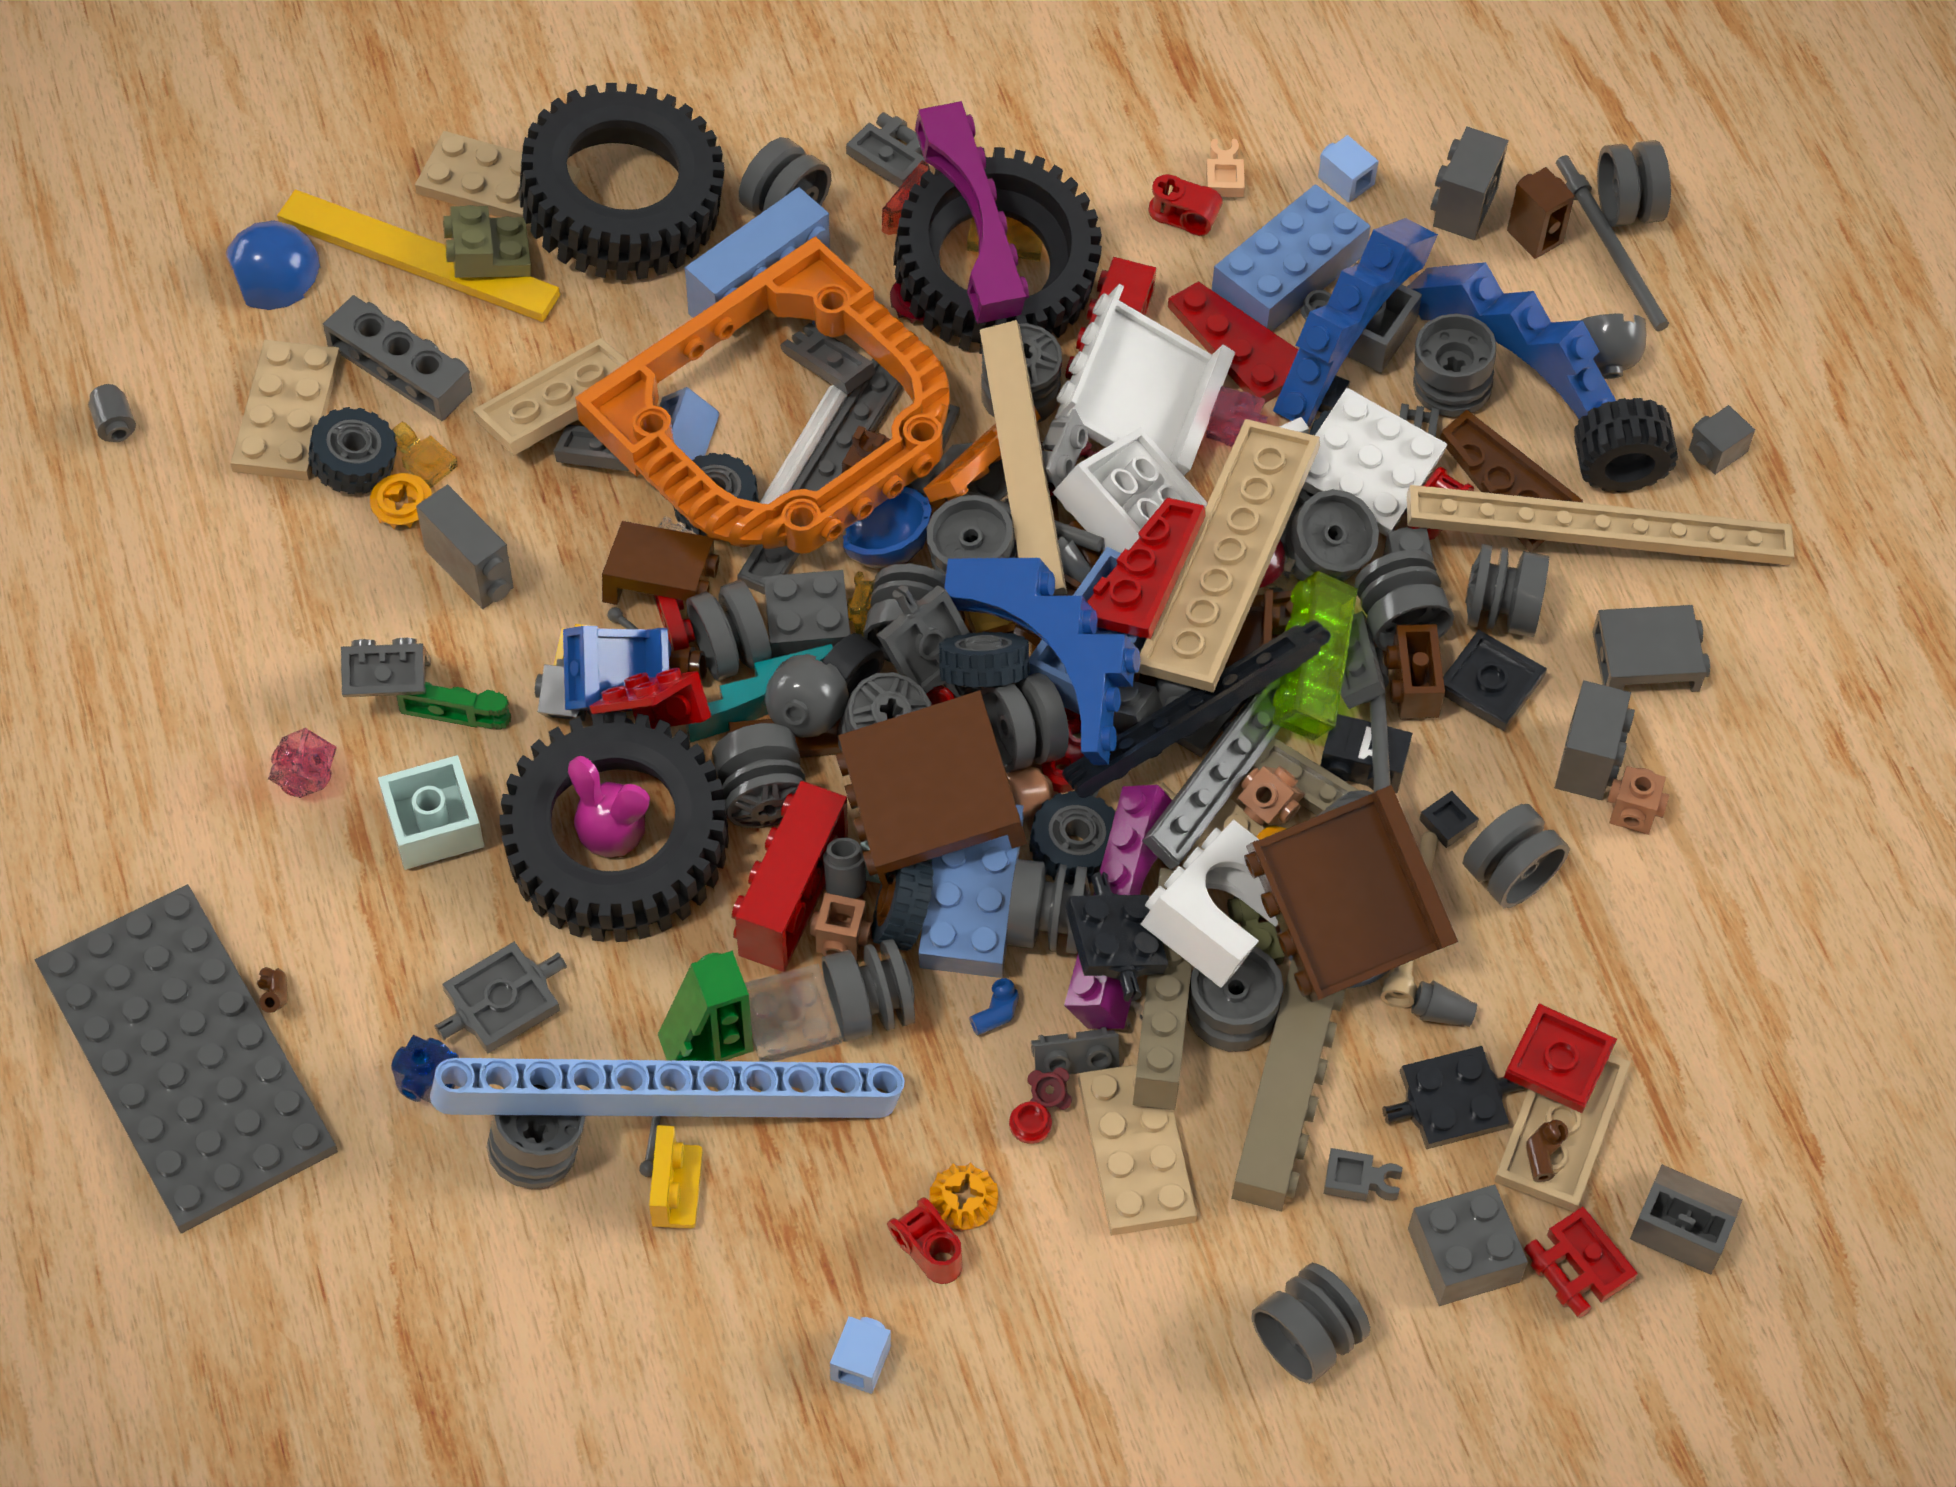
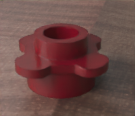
M1061 1067L1047 1073H1042L1040 1070L1032 1071L1027 1078L1029 1085L1032 1086L1033 1098L1030 1101L1037 1102L1045 1108L1058 1107L1061 1110L1067 1109L1072 1103V1097L1067 1091V1081L1070 1078L1068 1071ZM1049 1085L1054 1088L1052 1094L1046 1092V1087Z

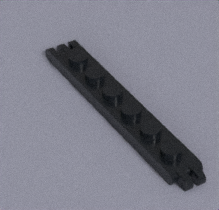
M1312 620L1302 627L1299 625L1293 626L1225 668L1214 693L1193 688L1117 735L1115 750L1110 751L1109 765H1093L1083 756L1063 770V778L1081 798H1086L1112 781L1123 778L1130 770L1144 761L1155 758L1165 748L1182 738L1192 735L1199 727L1217 716L1226 714L1233 706L1249 696L1260 693L1267 685L1283 675L1297 670L1301 664L1316 656L1320 652L1321 646L1329 642L1331 638L1330 632L1317 620Z

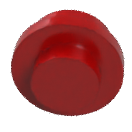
M1032 1101L1024 1102L1012 1111L1009 1118V1128L1017 1140L1027 1144H1035L1043 1141L1049 1135L1052 1128V1118L1049 1111L1041 1104Z

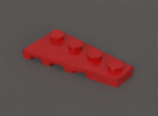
M1199 281L1168 298V308L1208 353L1212 355L1222 345L1235 351L1227 374L1257 407L1280 395L1298 352L1297 348Z
M1172 498L1164 500L1138 532L1139 538L1129 550L1125 548L1116 559L1117 565L1107 578L1102 576L1093 587L1094 594L1087 602L1096 611L1097 627L1151 639L1206 517L1204 505Z

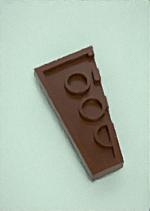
M1465 410L1441 431L1440 440L1447 443L1446 449L1481 492L1583 503V499L1470 411ZM1518 538L1529 552H1533L1545 541Z

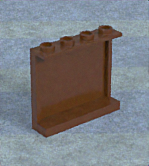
M981 691L838 735L842 751L835 753L842 776L849 775L852 783L844 786L851 809L859 808L860 817L854 818L855 827L860 842L868 841L870 850L863 852L869 875L878 874L883 889L889 886L886 876L888 872L1005 835L1008 836L1012 849L1028 844Z
M1392 785L1261 840H1256L1246 846L1249 853L1244 855L1246 866L1253 879L1259 877L1265 891V893L1261 894L1265 911L1270 918L1276 917L1282 931L1277 934L1281 949L1286 957H1293L1298 972L1294 973L1295 982L1302 996L1309 995L1311 1002L1321 1000L1331 994L1458 942Z

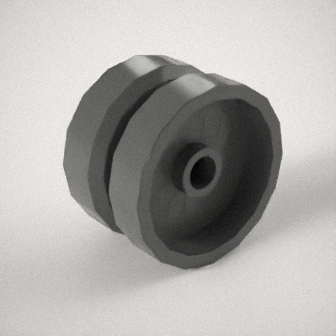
M779 137L763 147L749 163L740 183L739 201L746 209L758 216L800 187L822 206L831 185V170L815 156L807 155L804 149L791 139Z
M1659 141L1636 142L1631 150L1625 144L1605 145L1600 150L1597 166L1598 195L1601 210L1610 226L1631 225L1636 217L1643 223L1662 222L1667 218L1671 201V178L1665 150Z
M1335 489L1318 492L1305 501L1289 517L1280 538L1285 551V565L1294 577L1309 586H1338L1353 576L1371 559L1378 546L1379 529L1373 512L1363 500L1352 493Z
M968 495L947 501L933 513L927 526V544L931 554L933 569L945 576L948 559L1018 558L1012 520L1007 510L994 499L980 495Z
M742 580L721 586L718 596L719 602L707 591L689 597L686 602L699 651L705 652L707 668L717 681L737 675L740 665L739 659L750 669L754 668V663L772 659L770 642L762 616L754 597Z
M1035 673L1014 684L1010 683L1008 685L984 687L981 689L982 698L1006 773L1025 769L1032 765V762L1041 765L1057 761L1065 756L1069 738L1067 716L1059 692L1046 675Z
M1520 804L1496 818L1472 842L1462 862L1464 867L1478 882L1489 881L1487 891L1503 909L1512 908L1524 902L1540 890L1561 868L1570 851L1568 844L1554 830L1543 831L1545 821L1530 804Z
M1254 947L1240 968L1222 988L1198 969L1193 968L1190 977L1187 1015L1191 1027L1199 1038L1208 1045L1225 1051H1246L1265 1041L1274 1030L1283 994L1282 974L1273 958L1260 948Z

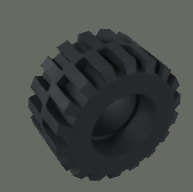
M1643 398L1617 399L1618 401L1606 402L1598 408L1589 410L1587 412L1588 415L1582 416L1578 420V425L1574 428V439L1580 472L1583 480L1589 482L1590 486L1594 488H1601L1602 491L1626 492L1627 490L1642 489V487L1657 483L1659 479H1664L1669 475V471L1674 470L1678 453L1671 417L1663 405H1657L1656 401H1643Z

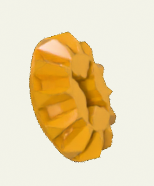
M409 473L393 474L379 481L373 488L370 495L371 511L375 514L379 523H388L393 529L397 525H406L411 528L413 522L419 520L416 505L430 497L432 492L429 485L416 475ZM406 492L408 503H404L402 508L397 510L395 502H399Z
M971 1162L966 1166H957L953 1163L949 1169L942 1173H937L936 1179L930 1187L929 1201L934 1205L949 1227L960 1230L973 1229L986 1223L995 1213L998 1205L997 1183H994L987 1170L982 1171ZM966 1182L969 1183L970 1194L976 1197H968L966 1203L963 1204V1208L959 1209L958 1195L952 1192H960Z

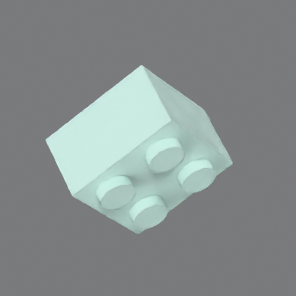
M458 755L378 777L383 801L404 870L484 847L479 819Z

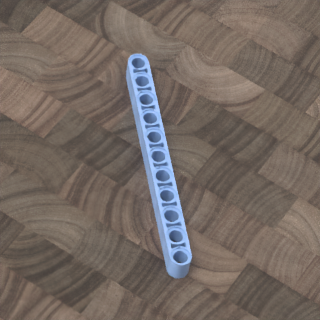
M451 1058L442 1061L437 1066L430 1100L436 1110L450 1115L882 1118L893 1112L904 1088L905 1080L898 1068L886 1063ZM444 1084H455L459 1088L452 1089ZM496 1084L504 1089H494L489 1085ZM533 1085H542V1086L546 1087L547 1089H546V1090L537 1089V1088L534 1087ZM577 1085L587 1086L591 1090H582ZM621 1086H629L633 1091L625 1090ZM663 1086L673 1087L677 1091L667 1090ZM707 1086L714 1087L719 1091H711ZM749 1087L758 1088L762 1092H756ZM791 1087L799 1088L803 1092H797ZM834 1088H840L843 1091H845V1093L839 1092ZM876 1088L882 1089L887 1093H882L878 1091Z

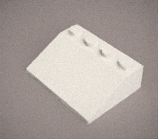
M1141 427L1077 464L1053 491L1064 508L1075 517L1087 532L1104 538L1103 551L1109 547L1120 553L1125 548L1129 550L1139 538L1138 532L1166 498L1204 505L1205 508L1207 505L1205 499Z

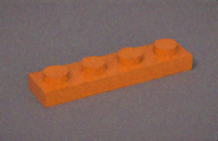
M1034 406L1036 420L1038 421L1041 417ZM996 423L923 488L930 502L947 498L950 501L965 495L969 490L967 485L970 482L984 477L990 471L988 466L1002 459Z

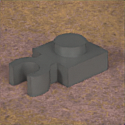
M1331 1148L1323 1194L1366 1201L1368 1191L1370 1190L1375 1191L1382 1199L1389 1201L1397 1200L1400 1188L1387 1185L1384 1179H1400L1403 1168L1393 1163L1384 1164L1380 1168L1372 1167L1374 1155Z

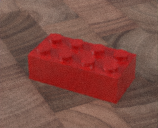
M800 781L795 794L789 793L785 798L781 810L783 819L778 828L774 826L771 828L765 842V850L767 852L762 862L757 860L754 863L748 879L750 887L745 896H738L731 916L736 922L733 938L737 939L738 956L785 972L825 888L824 852L831 841L838 838H848L847 796L804 781Z

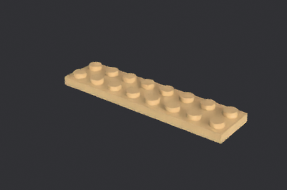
M1245 419L1206 505V517L1151 639H1146L1141 650L1138 673L1214 693L1320 448L1319 436Z

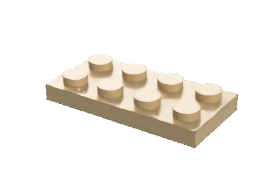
M443 131L415 183L416 194L458 206H488L489 214L500 218L506 216L513 218L523 217V207L520 208L519 200L522 152ZM567 165L569 175L577 187L581 179L580 168Z
M600 338L473 409L476 421L511 454L516 455L579 419L575 397L627 363L628 360Z
M264 340L230 463L233 472L309 480L312 466H309L308 453L312 429L314 425L318 424V420L323 415L326 416L341 359L339 348Z
M1612 1054L1610 1055L1583 1114L1528 1089L1494 1182L1575 1212L1578 1209L1631 1061ZM1555 1119L1560 1120L1568 1128V1137L1550 1156L1555 1176L1546 1182H1535L1527 1156L1526 1142L1543 1123Z
M1137 1064L1079 1073L1078 1077L1111 1236L1194 1223L1197 1217L1174 1111L1133 1105Z

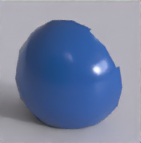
M275 220L254 223L242 230L226 249L227 260L231 270L234 272L245 304L252 308L273 310L288 307L303 299L304 294L315 282L318 270L321 268L318 252L309 237L295 226Z
M904 487L898 496L893 499H887L874 508L867 518L857 520L846 528V535H843V547L846 554L852 560L869 568H886L894 564L908 562L923 548L927 540V526L932 517V509L928 497L925 498L915 489Z

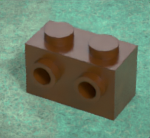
M1547 167L1533 175L1527 174L1519 180L1515 187L1516 191L1507 231L1534 259L1564 242L1575 197L1564 181L1556 177Z
M1437 624L1397 625L1393 645H1387L1386 666L1388 669L1394 670V679L1390 680L1391 703H1397L1399 719L1439 718L1445 688Z

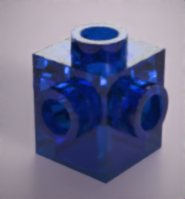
M413 1035L406 1047L402 1046L397 1050L392 1060L391 1069L398 1091L412 1101L420 1102L423 1099L431 1103L430 1093L437 1066L446 1059L459 1058V1055L450 1051L444 1043L437 1039L428 1038L424 1040ZM444 1084L452 1089L456 1086L455 1084Z

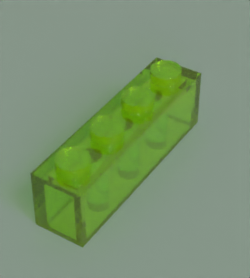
M1316 571L1304 581L1298 582L1294 587L1291 595V602L1293 603L1291 619L1285 631L1293 626L1299 625L1302 627L1312 620H1317L1330 632L1331 638L1328 643L1321 646L1320 652L1316 656L1301 664L1294 672L1285 674L1280 678L1279 688L1273 698V706L1275 707L1273 724L1313 741L1335 728L1358 591L1357 588L1320 571Z

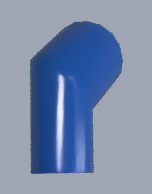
M1001 978L995 981L991 988L993 995L989 1008L969 1017L972 1029L977 1036L1010 1022L1014 1017L1019 994L1010 979Z

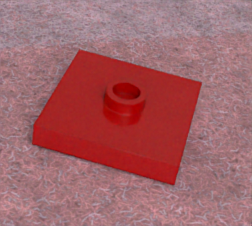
M1539 1003L1503 1078L1583 1114L1613 1051L1617 1038Z

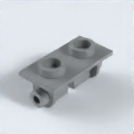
M1076 409L1071 410L1069 417L1059 416L1058 419L1051 422L1050 429L1042 444L1045 450H1053L1042 451L1047 482L1053 483L1055 488L1075 468L1081 450L1087 444L1088 432Z

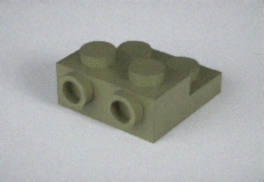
M450 206V216H443L444 238H451V240H446V262H453L455 278L531 276L527 229L523 217L489 218L488 206Z

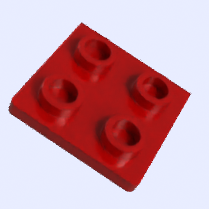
M680 668L662 671L652 678H649L648 673L632 675L624 679V686H617L601 693L602 699L589 706L592 714L632 709L635 721L637 713L649 716L651 729H655L659 719L669 723L670 727L701 723L712 717L698 671L681 673Z

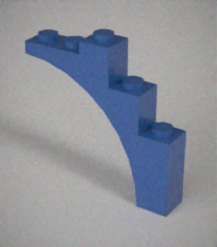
M1407 218L1372 231L1359 264L1341 271L1328 304L1309 312L1295 345L1299 347V350L1273 411L1290 421L1302 417L1307 426H1311L1325 394L1351 348L1369 321L1390 295L1411 275L1424 268L1438 234Z
M1486 262L1429 267L1407 286L1422 294L1418 314L1421 320L1431 321L1441 315L1457 313L1472 316L1485 323L1494 334L1495 342L1512 351L1535 369L1560 394L1578 419L1588 415L1587 412L1589 410L1598 408L1603 403L1616 401L1593 360L1600 351L1583 320L1551 322L1534 291L1503 293Z
M1040 558L948 559L944 589L947 590L958 611L986 613L1012 621L1038 635L1055 651L1064 664L1076 692L1081 717V752L1093 765H1109L1110 751L1115 750L1117 741L1113 719L1114 712L1119 711L1121 703L1118 687H1133L1134 673H1138L1140 669V652L1138 648L1135 647L1126 634H1095L1097 630V614L1083 596H1053L1055 591L1054 574Z

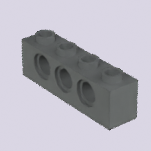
M352 295L323 323L328 347L339 348L341 356L440 421L445 420L472 393L470 371L460 359H452L442 353L432 341L428 339L422 340L413 334L404 323L398 320L393 321L385 316L371 302L365 303L355 295Z

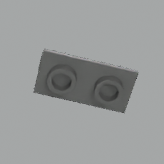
M1101 1027L1098 1030L1076 1032L1075 1039H1069L1068 1033L1051 1036L1038 1035V1040H1031V1052L1035 1059V1070L1047 1073L1061 1067L1066 1069L1069 1074L1119 1067V1035L1115 1033V1030L1107 1031L1106 1027Z

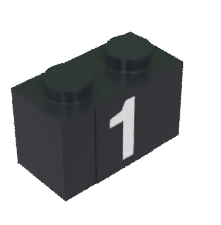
M1334 713L1320 766L1345 782L1350 781L1366 785L1374 790L1371 722ZM1387 726L1390 785H1392L1394 792L1398 793L1413 733Z

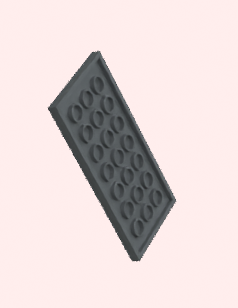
M189 884L34 959L180 1234L338 1152L336 1144Z

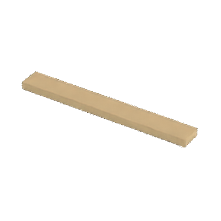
M1017 320L981 329L980 335L1019 558H1040L1053 572L1055 577L1053 596L1067 594L1021 330Z

